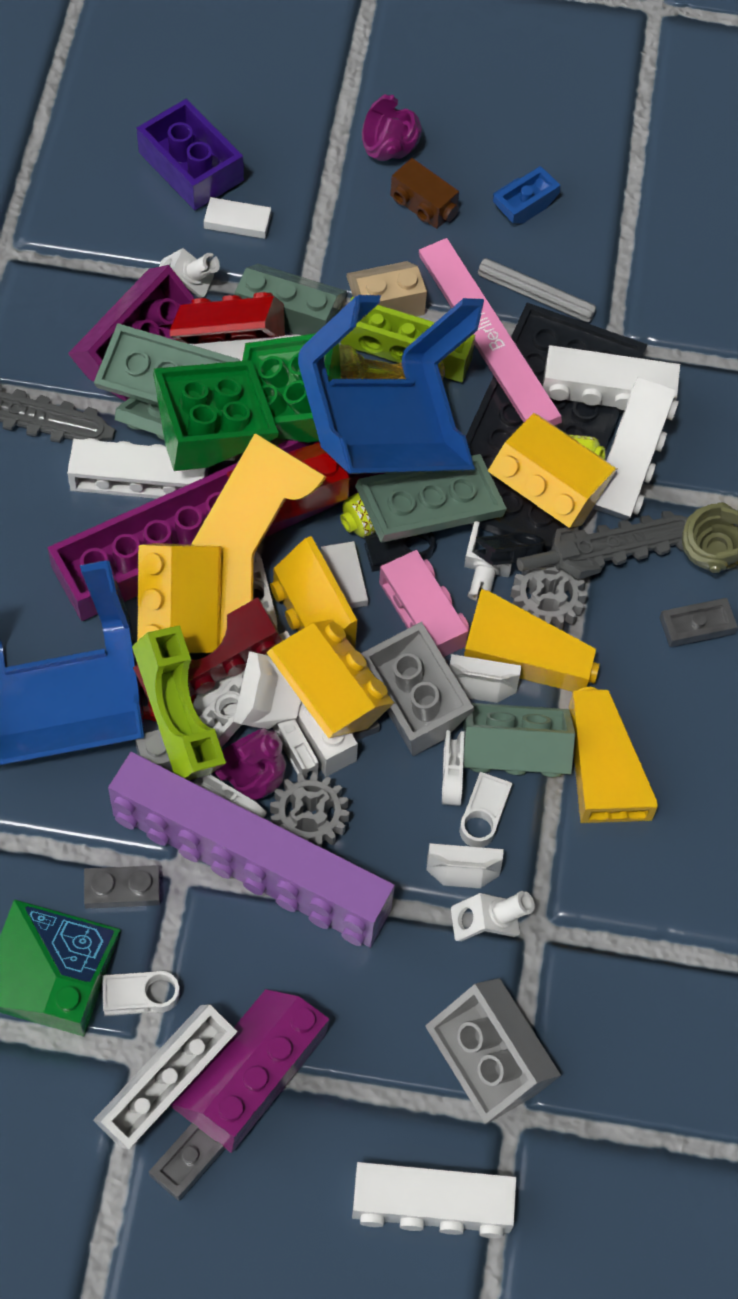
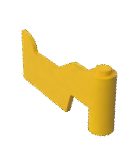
M256 433L191 544L221 546L220 644L224 639L227 629V614L253 600L254 554L286 498L290 500L303 499L317 490L326 478L325 475Z

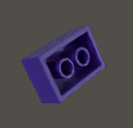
M187 98L136 127L139 153L194 210L208 203L210 197L216 198L244 181L243 155Z

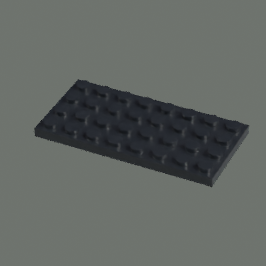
M526 303L511 336L542 386L549 345L643 359L648 345L530 303ZM493 376L466 435L471 456L481 454L487 469L492 465L504 443L524 423L495 376ZM550 398L561 414L562 423L555 425L557 428L568 435L595 437L598 439L600 446H604L606 449L621 409L604 405H587L583 402L570 400L558 401ZM490 473L507 509L502 517L479 521V528L497 535L531 533L544 539L543 552L551 551L556 530L566 528L567 526Z

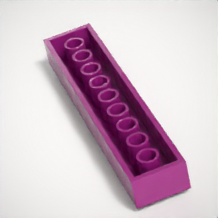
M288 440L276 446L286 452H290L320 441L301 442ZM238 463L47 547L51 567L80 620L84 621L98 614L82 575L80 565L105 560L110 561L124 602L138 596L139 545L153 543L191 545L229 479L227 472L234 470ZM348 473V497L358 493L355 487L358 479L384 473ZM345 500L271 524L264 538L338 505Z

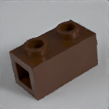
M411 158L392 175L390 196L399 205H404L414 212L423 222H428L438 229L446 221L450 222L458 213L459 191L415 159Z

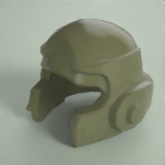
M719 502L701 507L688 517L682 532V546L691 562L712 573H719L720 571L734 568L738 564V528L733 525H738V510L733 509L724 502Z

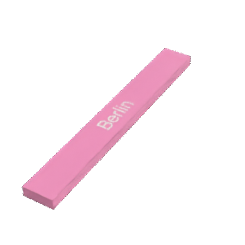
M445 238L419 249L420 259L451 308L463 298L484 299L478 331L474 333V345L522 421L525 422L533 413H537L554 426L562 423L561 414L449 240Z

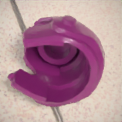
M384 94L370 107L363 123L362 141L366 153L379 161H387L391 158L401 159L416 149L422 134L421 123L415 112L406 108L402 110L395 108L398 105V99L394 97V94Z
M262 728L239 739L222 750L226 764L217 769L215 774L220 780L229 781L235 790L252 800L269 796L279 788L285 777L286 762L281 753L283 743L275 731H268L266 728Z

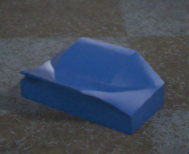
M539 166L524 177L517 178L494 192L493 202L512 223L523 224L547 209L560 193L561 185Z

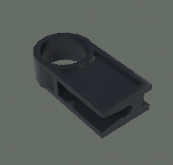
M428 532L382 543L377 534L365 536L366 543H364L371 571H380V566L412 552L405 543L413 537L423 538L429 543L430 547L427 550L419 552L423 560H429L432 557L435 546L433 533Z
M524 532L476 537V541L485 549L474 550V554L492 566L517 563L518 558L543 553L544 539Z

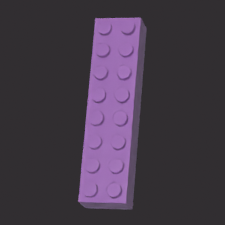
M130 752L108 787L113 816H115V820L120 825L131 830L136 827L146 832L147 837L153 842L162 846L169 844L179 849V853L184 858L192 862L200 860L210 865L212 871L226 879L233 877L243 882V886L256 895L265 893L276 899V903L287 911L295 912L298 910L309 916L308 918L313 924L320 928L328 929V927H331L341 932L342 937L353 945L361 946L364 944L371 948L391 912L394 884L133 752Z

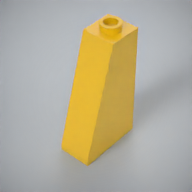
M481 589L464 656L521 665L520 679L572 692L587 687L588 682L595 684L600 663L593 662L596 652L594 647L494 593Z
M584 687L573 691L569 709L575 730L573 754L580 823L652 821L658 808L657 799L609 690Z

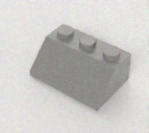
M422 621L361 653L366 659L367 667L377 679L384 683L388 690L387 694L394 702L387 710V713L412 756L444 740L446 730H449L451 733L474 711L472 703Z
M500 978L474 984L425 1025L485 1124L492 1122L533 1098L561 1076Z

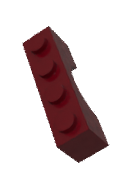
M258 597L227 614V629L224 639L211 654L201 659L191 660L188 669L190 697L210 691L215 686V683L227 676H236L242 673L246 668L249 651L268 655L267 652L272 647L283 641L267 609ZM137 665L133 667V669L148 697L139 667Z

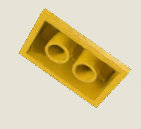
M533 413L504 443L488 472L558 521L572 528L581 526L618 468L537 413Z
M309 536L273 568V582L270 583L273 596L277 602L282 601L286 607L285 617L292 630L297 629L300 631L313 622L333 619L335 623L344 629L347 640L355 649L357 618L313 537Z
M164 543L139 545L137 641L147 632L180 625L189 653H212L220 645L221 546Z
M333 619L313 622L267 652L328 739L368 729L394 704L387 694L388 690L384 683L373 675L367 667L364 656L353 648L346 638L344 629L335 623Z

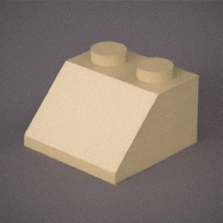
M405 261L347 273V280L353 297L358 295H381L378 305L413 316L425 315L427 290L418 266Z

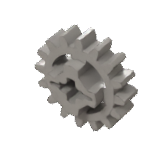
M553 564L516 574L510 597L514 598V605L549 624H555L558 629L562 630L564 620L572 625L576 615H581L587 592L583 591L584 580H575V577L564 570L558 571ZM527 587L530 588L531 598L529 599L526 594ZM567 590L570 593V602L567 601L568 596L565 594Z
M315 772L312 773L310 780H305L304 776L299 773L297 775V783L293 784L290 780L286 779L284 780L285 791L275 790L276 801L270 804V812L274 814L271 816V823L321 848L322 841L325 840L329 844L334 845L336 840L334 832L343 835L345 825L342 822L349 821V811L345 810L348 807V798L340 797L342 794V787L340 785L333 788L330 787V777L327 776L320 782L317 781V773ZM291 802L293 810L286 817L285 810L288 803ZM333 807L334 816L331 822H329L326 814Z

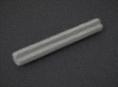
M484 258L479 266V276L582 321L590 322L595 315L596 306L488 258Z

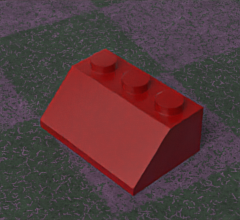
M268 292L255 293L253 298L242 299L241 296L228 295L222 297V301L214 302L207 298L192 299L191 304L180 305L170 328V337L187 344L284 336V303Z
M320 442L287 453L325 475V480L317 490L303 499L290 500L286 498L272 524L348 499V473L321 448ZM234 470L227 472L228 478H230Z

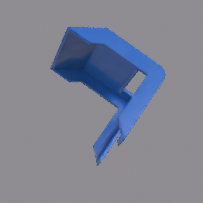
M381 295L355 296L302 346L298 356V364L321 448L349 474L475 470L466 436L455 426L438 363L478 331L484 299L463 298L404 350L402 368L406 379H332L330 382L328 379L324 356L380 303Z
M105 560L80 565L82 575L102 623L106 650H94L6 667L4 649L0 637V765L144 738V709L140 681L133 667L137 666V661L132 649L134 645L132 626L110 561Z

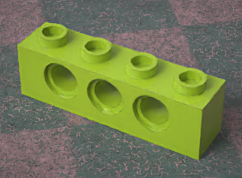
M377 305L356 324V327L340 343L343 346L402 364L404 350L435 322ZM474 334L438 363L442 377L463 382L473 357Z

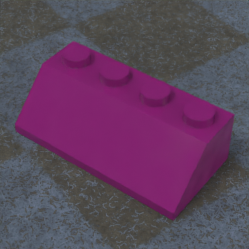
M170 265L149 268L68 354L87 378L94 382L117 323L173 339L170 337V328L180 305L191 304V300L195 298ZM110 392L123 401L129 399V397Z
M265 989L234 1026L237 1033L170 1104V1107L232 1153L324 1039L329 1018L299 996Z

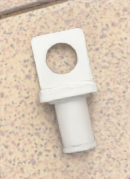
M182 248L162 259L159 267L170 264V267L186 288L197 297L203 298L212 282L214 273L220 268V262L216 256L212 258L213 253H206L199 259H196Z
M478 521L474 522L464 565L466 568L475 570L468 597L474 601H477L480 588L491 592L495 575L509 577L512 563L492 566L473 553L476 537L479 532L480 522Z
M520 891L516 895L505 899L479 893L451 907L455 940L462 942L484 931L512 937L518 936L520 934L518 918L531 914L535 909L532 896L528 892ZM470 908L473 912V922L468 929H465L462 925V916Z

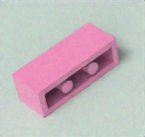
M415 550L380 566L379 584L407 629L422 621L443 657L466 647L467 636L470 630L468 622L462 613L457 614L453 608L450 593L445 586H439L435 579L434 569L427 559L423 560L419 552Z

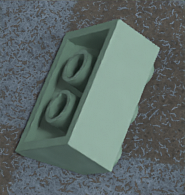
M259 263L245 269L235 290V295L241 296L242 299L253 298V295L259 292L272 293L273 296L284 303L285 331L296 335L317 333L341 310L347 296L346 290Z
M472 703L474 711L463 720V767H467L474 772L483 773L489 772L491 769L505 770L513 775H522L526 771L541 772L542 775L548 777L571 774L575 730L570 709Z

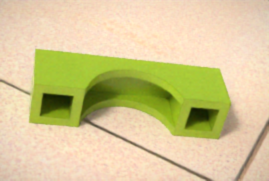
M180 625L147 632L132 646L173 772L188 781L208 776L225 765L226 761L215 729L206 726L201 721L192 704L188 687V669L191 657Z

